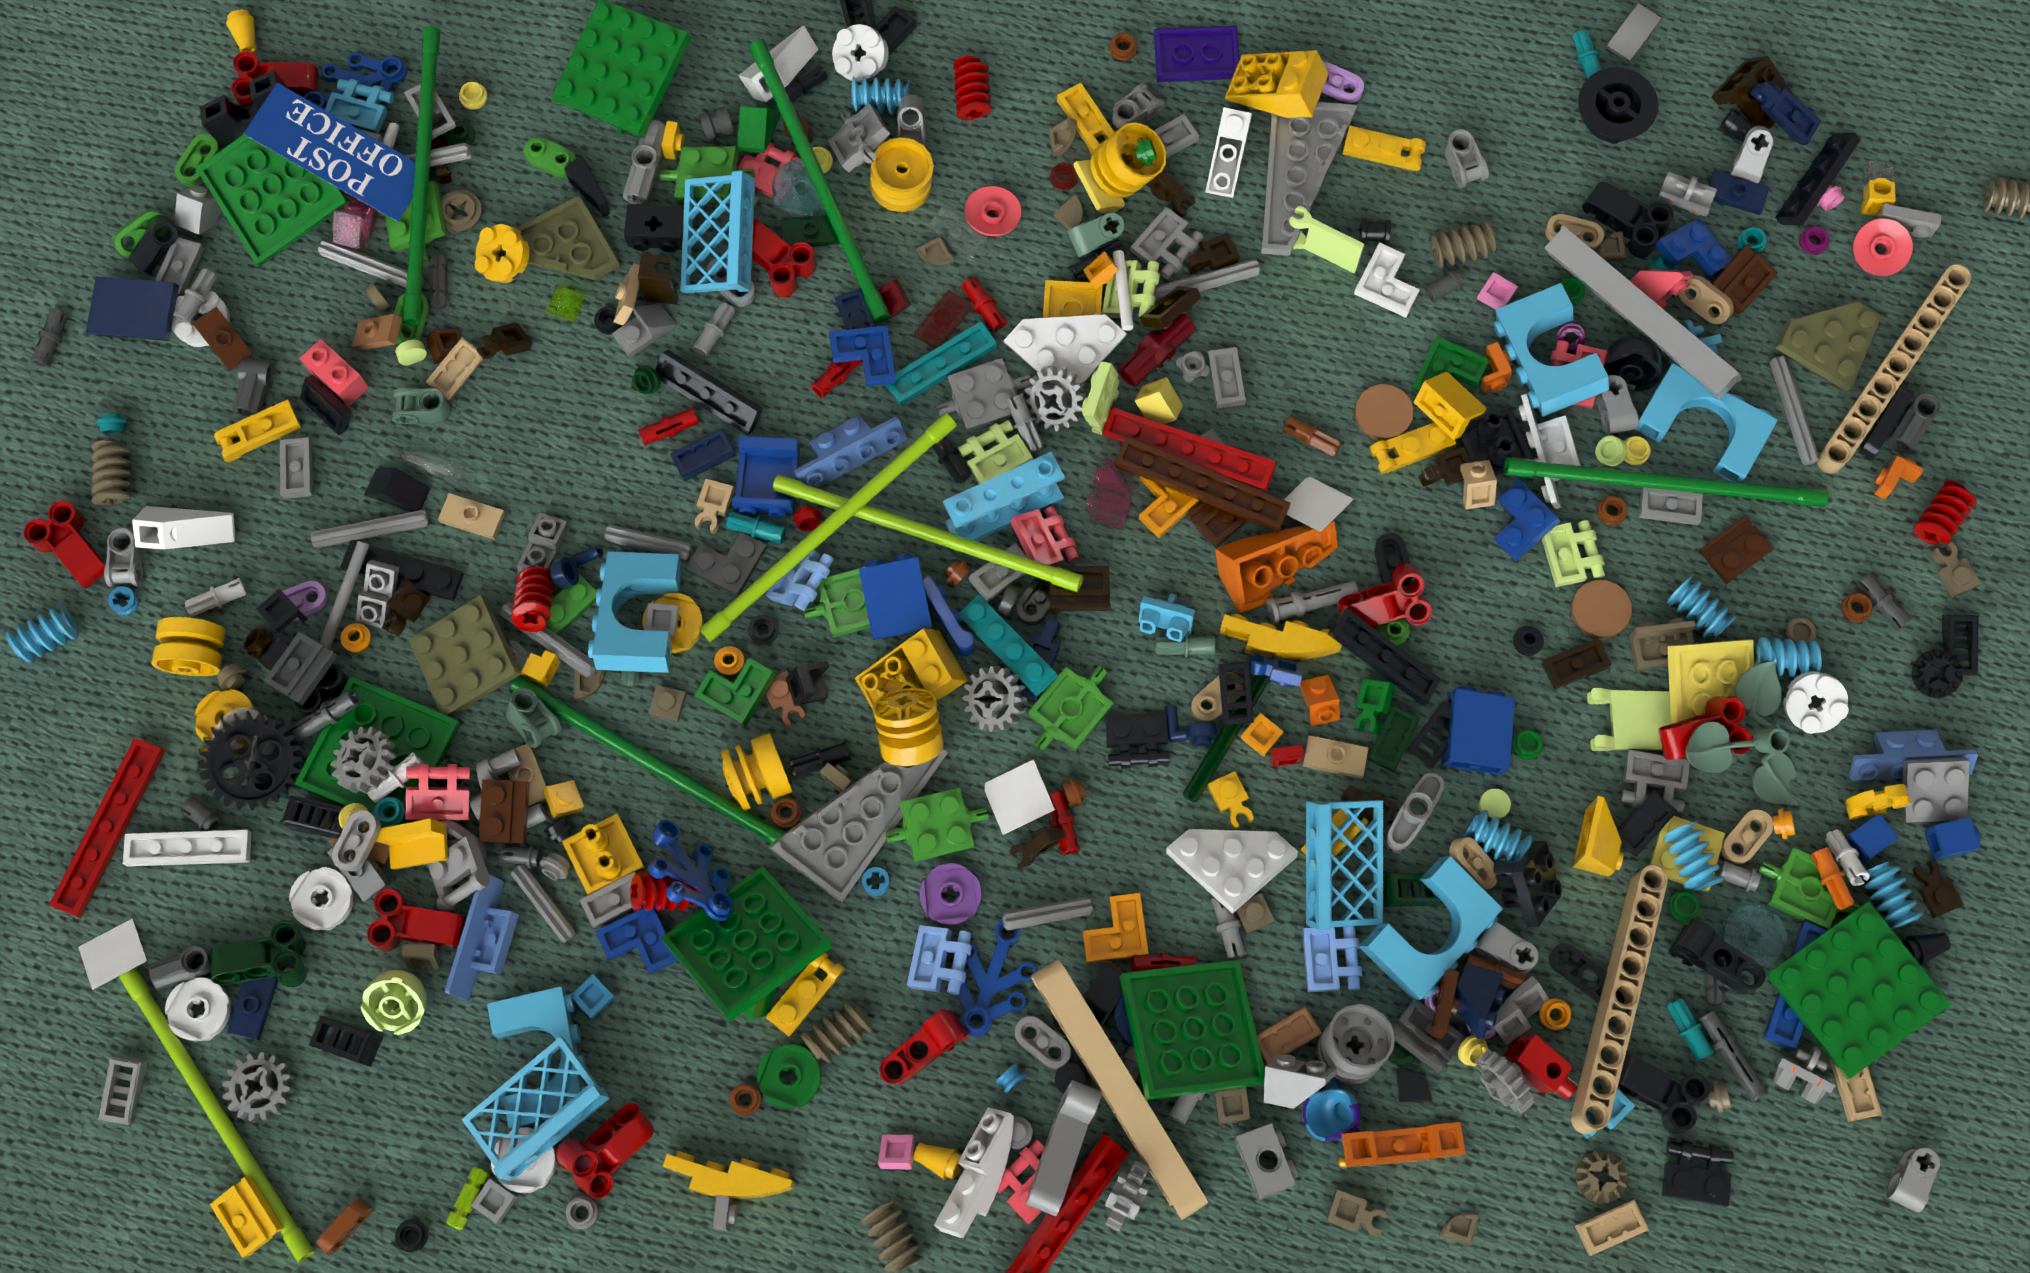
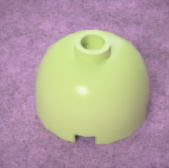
M389 970L377 975L367 985L362 997L361 1011L366 1021L376 1030L383 1032L386 1029L394 1031L393 1034L396 1035L412 1031L423 1017L427 1007V992L421 980L414 974L405 970Z

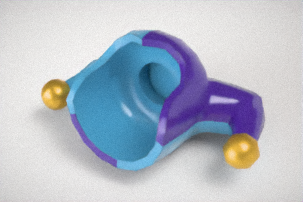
M1333 1078L1319 1089L1320 1091L1315 1092L1306 1099L1303 1106V1119L1309 1133L1316 1139L1321 1141L1339 1139L1342 1142L1341 1134L1360 1132L1358 1129L1361 1120L1360 1104L1352 1093L1340 1088L1338 1082ZM1342 1154L1337 1158V1165L1343 1169L1347 1167L1345 1155Z

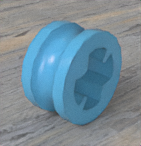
M120 586L111 591L108 596V604L119 615H129L137 609L139 599L130 588ZM122 595L130 598V600H126L128 604L124 607L117 604V602H121L119 597Z
M872 867L863 874L862 885L867 894L878 897L888 891L890 879L884 869ZM874 874H879L880 879L883 877L885 879L884 883H880L879 889H873L872 884L870 886L867 885V881L872 880Z
M1017 1063L1009 1067L996 1081L997 1085L1004 1086L1006 1094L1011 1092L1027 1076L1025 1072L1018 1071L1019 1066Z

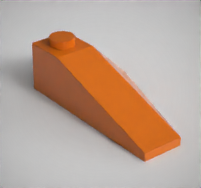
M1333 520L1321 532L1303 525L1280 530L1279 533L1275 531L1239 539L1216 548L1218 574L1237 611L1244 613L1266 604L1268 598H1274L1271 592L1282 583L1290 586L1295 582L1293 575L1304 566L1310 569L1336 550L1338 543L1335 521Z

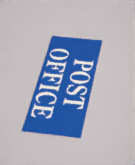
M276 83L243 133L397 222L413 198L415 161L279 83Z

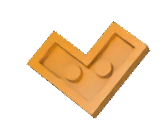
M1141 476L1139 477V480L1157 497L1151 505L1139 514V520L1159 539L1201 502Z
M1140 893L1109 896L1113 927L1082 932L1086 964L1105 962L1107 960L1129 959L1133 955H1149Z

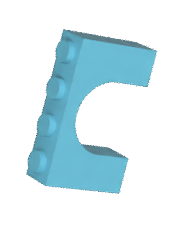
M1561 283L1495 309L1497 320L1493 322L1495 332L1498 338L1504 337L1507 343L1504 345V349L1508 352L1511 361L1515 360L1518 366L1515 370L1521 385H1527L1529 389L1527 395L1533 409L1538 407L1542 417L1609 390L1608 375L1597 353L1563 366H1548L1535 360L1529 352L1532 342L1540 334L1574 320L1573 305Z
M1672 363L1640 417L1638 428L1635 430L1660 443L1675 417L1681 411L1692 407L1710 409L1724 420L1729 432L1727 447L1713 472L1728 481L1742 482L1778 419L1772 417L1767 410L1755 408L1746 403L1742 397L1736 394H1729L1727 392L1719 400L1682 367Z
M607 552L606 563H601L600 579L603 581L602 588L597 589L596 604L599 606L598 614L593 615L592 629L595 632L594 640L589 641L588 655L589 658H593L596 670L669 673L672 652L669 631L630 629L620 624L616 620V616L621 606L635 596L679 593L682 576L679 554Z
M1451 856L1440 857L1420 878L1444 903L1450 914V934L1440 949L1430 954L1417 951L1389 923L1378 924L1358 946L1411 999L1421 1000L1422 998H1429L1438 987L1436 983L1445 971L1456 969L1458 966L1457 959L1463 953L1467 954L1475 948L1479 942L1476 938L1483 931L1490 928L1494 922H1498L1499 918L1497 915L1503 910Z
M562 986L487 1004L492 1035L495 1037L503 1038L536 1030L550 1033L556 1040L561 1036L564 1037L586 1067L584 1056L578 1055L576 1043L581 1042L578 1024L573 1025L571 1013L576 1011L575 1002L572 999V993L567 994V991ZM560 1048L561 1060L558 1069L565 1070L567 1056ZM572 1064V1069H571V1070L577 1071V1069H576V1068L574 1067V1065ZM563 1073L555 1074L548 1082L547 1091H562ZM571 1074L568 1093L578 1094L586 1086H584L581 1075ZM518 1093L503 1097L505 1110L515 1111ZM524 1094L522 1112L537 1113L539 1094ZM546 1095L543 1114L553 1115L559 1110L561 1096ZM567 1097V1102H569L572 1099V1097ZM506 1114L508 1128L512 1130L514 1115ZM521 1116L519 1128L535 1127L536 1117ZM543 1118L542 1123H544L548 1118Z

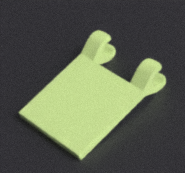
M1297 206L1295 213L1301 215L1302 219H1296L1291 216L1289 223L1294 228H1309L1307 237L1301 231L1293 249L1304 248L1355 274L1365 244L1313 219L1306 208Z
M1593 688L1591 692L1587 693V702L1589 704L1610 703L1612 736H1595L1590 741L1592 751H1663L1658 728L1671 724L1669 691Z

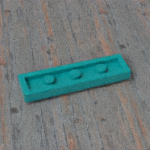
M981 321L896 372L895 383L884 385L899 407L947 379V376L957 373L995 350L997 342Z
M980 594L958 613L961 620L1011 669L1010 671L1014 675H1019V680L1035 697L1058 678L1056 672Z

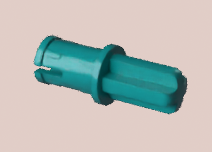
M1577 31L1572 35L1579 56L1577 61L1578 64H1582L1588 79L1594 73L1602 70L1598 60L1600 54L1594 49L1588 31Z
M731 512L726 521V528L751 535L754 539L758 537L780 545L786 533L785 526L762 521V518L759 516L752 518Z
M1679 998L1669 1003L1667 1010L1681 1032L1678 1035L1679 1037H1684L1695 1056V1060L1699 1061L1713 1054L1714 1050H1712L1700 1029L1702 1024H1697L1684 999Z

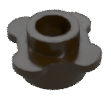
M253 629L244 641V648L247 650V654H253V657L258 659L272 644L273 634L271 632L267 633L265 629Z

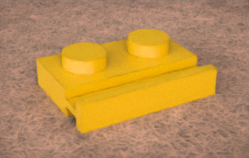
M245 1176L240 1179L241 1181L238 1184L233 1185L210 1204L242 1258L251 1256L272 1239L273 1235L284 1229L251 1176Z

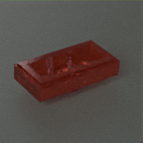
M948 290L914 332L915 337L931 348L936 349L948 340L972 310V305Z

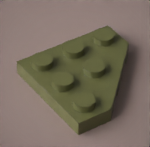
M580 195L516 227L522 232L523 240L528 242V264L592 280H597L620 268L617 258Z
M1857 301L1794 319L1784 324L1775 348L1837 387L1847 391L1852 389L1882 315Z

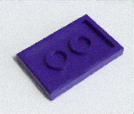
M1237 26L1154 29L1157 82L1224 80L1233 78L1240 60Z

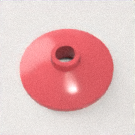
M997 186L982 187L974 191L968 197L964 210L968 224L975 231L987 236H1002L1014 230L1020 222L1022 212L1021 205L1016 196L1010 191ZM994 214L997 217H989L988 215Z
M1876 219L1868 222L1857 232L1853 241L1855 261L1861 269L1874 276H1889L1899 272L1909 262L1913 251L1912 238L1907 229L1902 224L1891 219ZM1880 244L1884 246V254H1878L1876 252V245Z

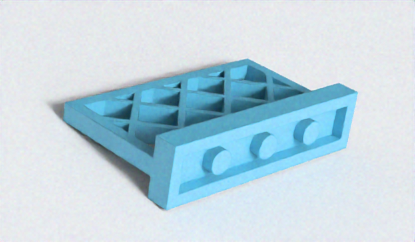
M734 171L732 175L685 179L681 292L751 291L755 179L745 172ZM724 184H731L730 194L722 200L716 193ZM704 186L708 192L697 203L694 200V187ZM714 197L720 205L709 215L703 207ZM726 209L730 214L729 222L721 228L715 220ZM701 212L707 220L696 231L692 227L693 219ZM713 225L719 233L708 244L702 235ZM725 238L728 241V250L720 256L714 248ZM699 240L705 246V249L695 259L691 255V248ZM712 253L718 261L707 272L701 263ZM724 266L727 269V282L717 283L713 276ZM698 268L704 276L697 284L690 285V275Z
M1306 801V925L1317 930H1328L1330 927L1383 924V801ZM1373 807V820L1366 827L1357 817L1365 808ZM1348 808L1356 809L1353 812H1351ZM1332 809H1342L1348 815V818L1339 828L1332 823ZM1352 822L1363 831L1353 843L1343 835V832ZM1368 836L1373 842V851L1366 858L1357 848ZM1338 838L1348 846V849L1339 859L1332 854V845ZM1352 853L1363 862L1353 874L1343 866V863ZM1368 867L1373 872V882L1365 889L1357 879ZM1340 869L1348 877V880L1337 891L1332 885V876ZM1352 884L1362 892V895L1353 905L1343 897V894ZM1368 898L1373 903V917L1363 918L1357 910ZM1340 900L1348 910L1340 919L1332 920V907Z
M560 1036L461 1120L495 1166L493 1170L499 1179L513 1181L611 1097L604 1088L597 1084L564 1037ZM560 1048L567 1056L565 1070L550 1068L552 1055ZM572 1064H573L574 1067L577 1069V1071L571 1070V1069H572ZM532 1071L543 1072L540 1090L525 1089L527 1076ZM549 1072L564 1074L561 1092L547 1091ZM571 1074L581 1075L588 1084L578 1094L568 1093ZM507 1092H518L515 1111L501 1110L502 1097ZM525 1093L539 1094L537 1113L522 1112ZM546 1095L561 1096L559 1110L553 1115L543 1114ZM567 1097H572V1099L569 1102H567ZM484 1112L493 1113L490 1132L480 1131L474 1122ZM500 1114L514 1115L512 1134L497 1133ZM521 1116L536 1117L534 1131L528 1136L518 1135ZM543 1118H548L544 1123H542ZM484 1136H490L489 1142ZM496 1137L511 1138L509 1152L500 1159L494 1151ZM518 1139H523L519 1144H517Z

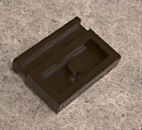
M1052 566L1083 575V581L1078 593L1053 585L1048 581L1050 612L1110 611L1109 566Z

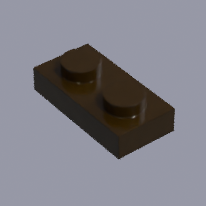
M1177 286L1140 316L1143 326L1157 328L1158 330L1170 327L1177 317L1190 311L1192 305L1201 299L1198 288Z
M1598 638L1547 658L1541 663L1554 690L1606 670L1611 666Z

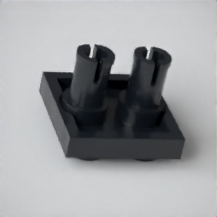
M1511 408L1500 412L1490 410L1486 413L1485 417L1470 421L1462 436L1458 438L1461 447H1465L1471 462L1489 460L1495 476L1504 473V464L1507 457L1533 460Z
M1534 841L1520 861H1496L1494 864V874H1497L1495 876L1497 881L1513 880L1515 888H1505L1502 892V901H1505V908L1521 907L1527 927H1539L1562 894L1561 883L1557 880L1554 871V858L1549 853L1546 841Z

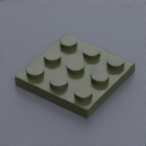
M483 595L477 596L408 639L440 713L449 717L454 716L521 675L489 601Z

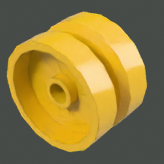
M903 137L889 139L879 145L874 152L876 159L875 161L872 159L873 162L870 169L869 185L872 196L879 205L890 211L902 213L917 209L924 204L930 195L934 168L931 154L924 145L914 139Z
M189 617L160 619L157 623L155 638L162 644L154 646L151 664L157 669L178 675H217L221 669L222 655L216 650L224 646L226 629L210 621Z

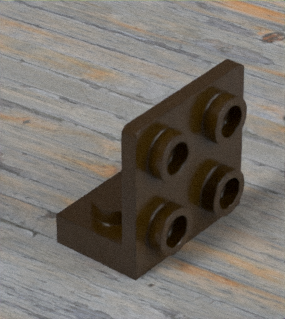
M1763 56L1745 60L1711 97L1718 105L1736 103L1739 109L1756 126H1764L1769 130L1775 122L1761 109L1762 103L1757 101L1750 93L1755 83L1759 84L1767 81L1771 86L1785 87L1791 94L1793 93L1770 58Z

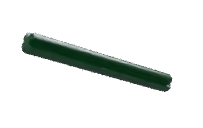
M1254 675L1251 679L1253 708L1270 681L1267 675ZM1241 696L1238 702H1245V696ZM1246 708L1233 709L1230 715L1246 714ZM1244 723L1228 724L1222 727L1183 793L1187 800L1193 803L1199 800Z

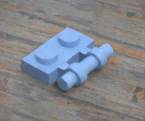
M813 550L768 590L766 596L774 602L792 606L796 600L794 605L801 610H805L809 602H813L817 596L816 590L822 579H826L829 575V567L834 559L825 553L820 558V555Z
M919 925L907 986L911 989L940 992L942 980L949 981L947 993L959 995L961 984H964L966 979L964 969L967 956L971 955L972 946L970 945L972 934L967 931H959L958 941L955 942L951 941L952 931L948 928ZM948 953L955 954L952 969L945 968Z
M1330 927L1328 930L1303 928L1307 992L1339 991V978H1347L1348 990H1360V977H1363L1362 967L1358 965L1357 950L1360 949L1358 947L1360 941L1356 938L1355 927H1343L1344 939H1335V927ZM1337 950L1345 951L1346 967H1338Z

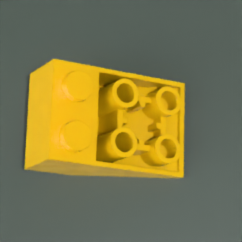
M1317 50L1243 54L1225 99L1285 118L1312 117L1329 73Z
M925 628L855 677L872 710L874 703L880 697L893 691L909 688L925 689L933 693L936 699L939 700L968 681L941 632Z

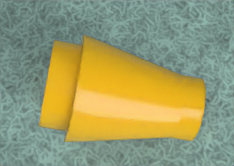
M235 10L229 13L226 25L239 46L240 52L256 51L254 17L250 15L248 10Z
M922 1142L916 1147L913 1160L921 1163L944 1180L947 1178L954 1180L961 1168V1165L958 1163L961 1155L957 1153L956 1149L926 1145Z

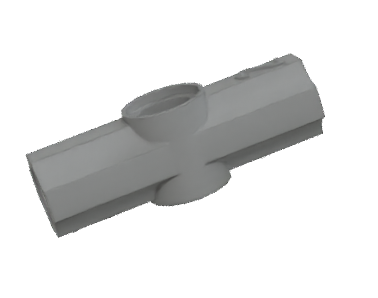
M657 120L651 121L644 137H640L638 146L632 152L631 158L633 162L623 192L624 200L631 204H648L655 177L660 172V160L663 154L661 144L666 125ZM650 161L648 164H642L643 162Z

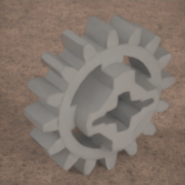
M1056 366L1048 368V372L1045 369L1037 372L1038 377L1034 376L1029 380L1033 386H1029L1024 390L1030 395V398L1025 400L1026 404H1031L1032 408L1029 412L1031 415L1035 413L1037 416L1034 423L1045 422V430L1050 429L1054 425L1055 431L1062 430L1064 426L1067 429L1073 426L1074 421L1077 422L1082 418V415L1078 412L1082 411L1083 403L1081 401L1088 397V394L1080 392V389L1085 385L1084 382L1077 384L1075 382L1077 374L1074 373L1067 376V368L1065 367L1060 369L1059 372ZM1056 380L1059 381L1060 384L1055 385L1054 383H1048L1047 381ZM1057 413L1060 416L1064 415V417H1054L1051 414Z
M1000 666L980 668L979 674H972L970 676L973 684H965L964 688L969 691V695L963 696L962 700L969 701V706L964 711L973 713L970 719L971 723L980 721L979 729L989 728L990 732L1010 729V724L1019 722L1016 714L1025 713L1024 708L1020 706L1021 702L1027 701V697L1020 694L1025 689V685L1018 686L1016 684L1019 680V675H1010L1011 669H1000ZM995 696V698H1001V701H994L988 699V697Z
M371 726L368 730L364 727H359L358 734L350 731L348 732L349 740L341 739L339 741L342 748L333 751L338 758L331 762V766L336 768L332 776L338 779L337 783L356 794L359 790L363 793H368L369 786L375 789L379 788L378 781L380 779L387 781L388 777L385 772L394 769V766L389 763L390 760L396 758V754L390 751L395 747V744L389 741L388 735Z
M1490 1049L1475 1060L1477 1063L1476 1068L1481 1072L1480 1081L1485 1085L1488 1094L1495 1101H1500L1505 1107L1510 1105L1514 1112L1518 1111L1520 1114L1535 1103L1533 1100L1535 1097L1529 1091L1530 1083L1526 1080L1522 1070L1515 1062L1512 1063L1505 1057L1500 1058L1495 1051L1491 1052Z
M260 1052L257 1059L255 1055L249 1053L247 1054L246 1063L239 1059L235 1061L238 1067L236 1071L227 1070V1074L232 1078L231 1081L222 1083V1086L229 1088V1092L223 1095V1099L232 1100V1103L227 1108L233 1112L239 1110L237 1113L238 1118L244 1120L248 1116L250 1122L257 1123L260 1115L262 1120L270 1121L271 1112L281 1115L282 1112L279 1106L291 1103L285 1097L287 1093H294L295 1089L288 1087V1082L294 1080V1076L285 1074L289 1066L285 1063L279 1064V1057L272 1055L268 1058L267 1053ZM258 1067V1069L256 1070V1072H253V1073H250V1074H246V1073L249 1072L250 1070H252V1069ZM275 1077H277V1080H278V1089H277V1090H276L275 1084H274V1079H275ZM256 1082L263 1086L260 1092L253 1088ZM240 1086H241V1090H242V1096H241V1097H240V1093H239V1087H240ZM270 1100V1102L267 1105L260 1108H256L260 1105L261 1102Z
M1135 1161L1129 1175L1120 1172L1105 1204L1106 1207L1112 1209L1105 1225L1120 1231L1126 1217L1132 1220L1135 1219L1150 1187L1143 1183L1149 1169L1148 1166Z

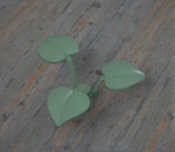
M1775 662L1757 664L1740 676L1735 686V697L1744 703L1745 709H1750V717L1766 728L1758 730L1752 741L1729 743V733L1723 725L1718 722L1702 723L1693 731L1685 749L1686 757L1693 767L1702 772L1720 773L1728 769L1733 762L1730 748L1755 747L1759 752L1767 753L1761 758L1763 765L1757 767L1752 776L1756 795L1761 800L1772 804L1799 805V798L1795 797L1789 789V781L1796 777L1797 774L1792 761L1783 754L1790 743L1789 735L1785 730L1775 728L1776 725L1774 723H1769L1760 717L1774 713L1781 702V686L1776 674Z

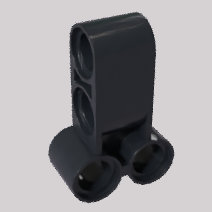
M1599 182L1582 205L1586 214L1590 212L1595 215L1596 220L1616 232L1623 231V236L1629 239V252L1637 258H1645L1652 253L1658 237L1666 233L1674 216V211L1668 203L1657 201L1647 206L1607 182ZM1653 217L1660 218L1663 222L1656 221ZM1638 238L1645 239L1648 243L1640 242Z
M277 637L258 658V661L271 670L289 645ZM332 663L303 706L294 701L295 706L305 716L313 713L320 708L321 703L328 700L329 696L338 697L341 695L349 679L348 676L337 665ZM338 675L335 683L327 685L329 678ZM317 698V703L313 707L307 708L308 702Z
M1692 918L1688 925L1683 926L1668 951L1672 957L1678 956L1681 958V963L1691 967L1697 966L1740 994L1754 992L1764 984L1766 979V972L1758 962L1716 937V931L1698 919ZM1714 953H1719L1725 957L1726 967H1720L1715 963L1713 959ZM1742 971H1748L1753 975V985L1746 984L1741 977Z
M1109 960L1105 962L1083 997L1102 1029L1123 995L1119 976L1122 973H1127V971ZM1054 1017L1053 1030L1059 1036L1063 1037L1065 1040H1068L1065 1033L1059 1028L1058 1022Z
M1626 1053L1618 1084V1086L1622 1087L1621 1091L1662 1112V1124L1670 1133L1682 1134L1693 1128L1697 1121V1114L1692 1106L1704 1101L1709 1096L1710 1084L1708 1080L1697 1073L1690 1074L1679 1080L1631 1054ZM1687 1082L1694 1083L1698 1087L1699 1095L1697 1098L1691 1097L1686 1092ZM1674 1110L1684 1114L1686 1118L1684 1126H1679L1673 1121L1672 1114Z

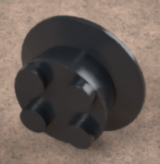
M1607 68L1594 73L1585 81L1578 97L1579 112L1589 131L1597 138L1612 144L1635 138L1646 132L1655 121L1658 113V98L1653 86L1639 73L1625 68Z

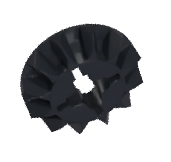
M1930 650L1923 653L1916 659L1912 667L1914 685L1921 693L1929 697H1946L1956 692L1963 681V667L1956 656L1945 650ZM1928 664L1935 668L1948 665L1943 672L1947 683L1939 679L1928 683L1933 675Z

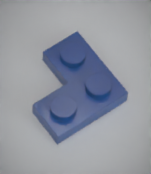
M1699 218L1659 239L1655 244L1656 249L1672 267L1693 257L1709 278L1719 274L1732 260L1729 253Z
M887 325L829 332L833 363L862 360L866 386L893 384L896 382Z
M1519 479L1497 499L1515 520L1495 536L1494 540L1516 562L1557 526L1560 520Z
M655 907L650 911L642 908L595 931L609 961L638 948L650 975L678 962L661 939L666 934V931Z

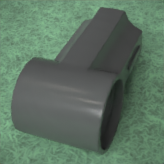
M242 358L238 367V380L240 383L233 405V410L236 413L252 416L261 412L267 387H272L273 382H271L272 375L276 374L274 362Z
M1930 393L1919 395L1906 408L1904 416L1888 439L1891 444L1901 451L1913 452L1933 418L1940 412L1941 403L1939 399ZM1918 406L1924 407L1928 415L1922 414Z
M190 946L183 953L150 963L149 975L155 989L162 990L198 977H210V951L200 946ZM203 955L204 962L201 967L196 969V960Z

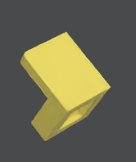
M1167 377L1142 386L1135 399L1144 418L1162 424L1175 421L1183 407Z

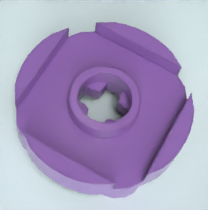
M947 863L935 867L920 886L919 895L923 911L931 921L942 926L954 927L966 923L976 915L981 905L982 892L978 879L971 871L960 864ZM948 887H953L954 892L960 893V896L955 898L953 903H948L947 899H942V894L947 893Z

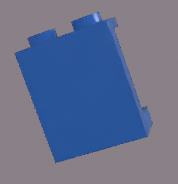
M739 435L738 448L740 457L736 493L732 499L734 510L739 511V514L745 516L768 513L773 518H785L786 514L794 515L795 498L773 491V483L778 474L797 480L794 471L799 466L800 446L798 439Z
M911 553L894 556V562L883 564L882 559L864 562L865 567L859 568L873 640L916 632L923 628H933L918 557L912 558Z
M1460 686L1458 689L1453 690L1448 695V702L1451 703L1448 749L1442 754L1441 766L1502 775L1510 769L1515 698L1506 697V694L1500 691L1476 692L1475 688L1469 686Z

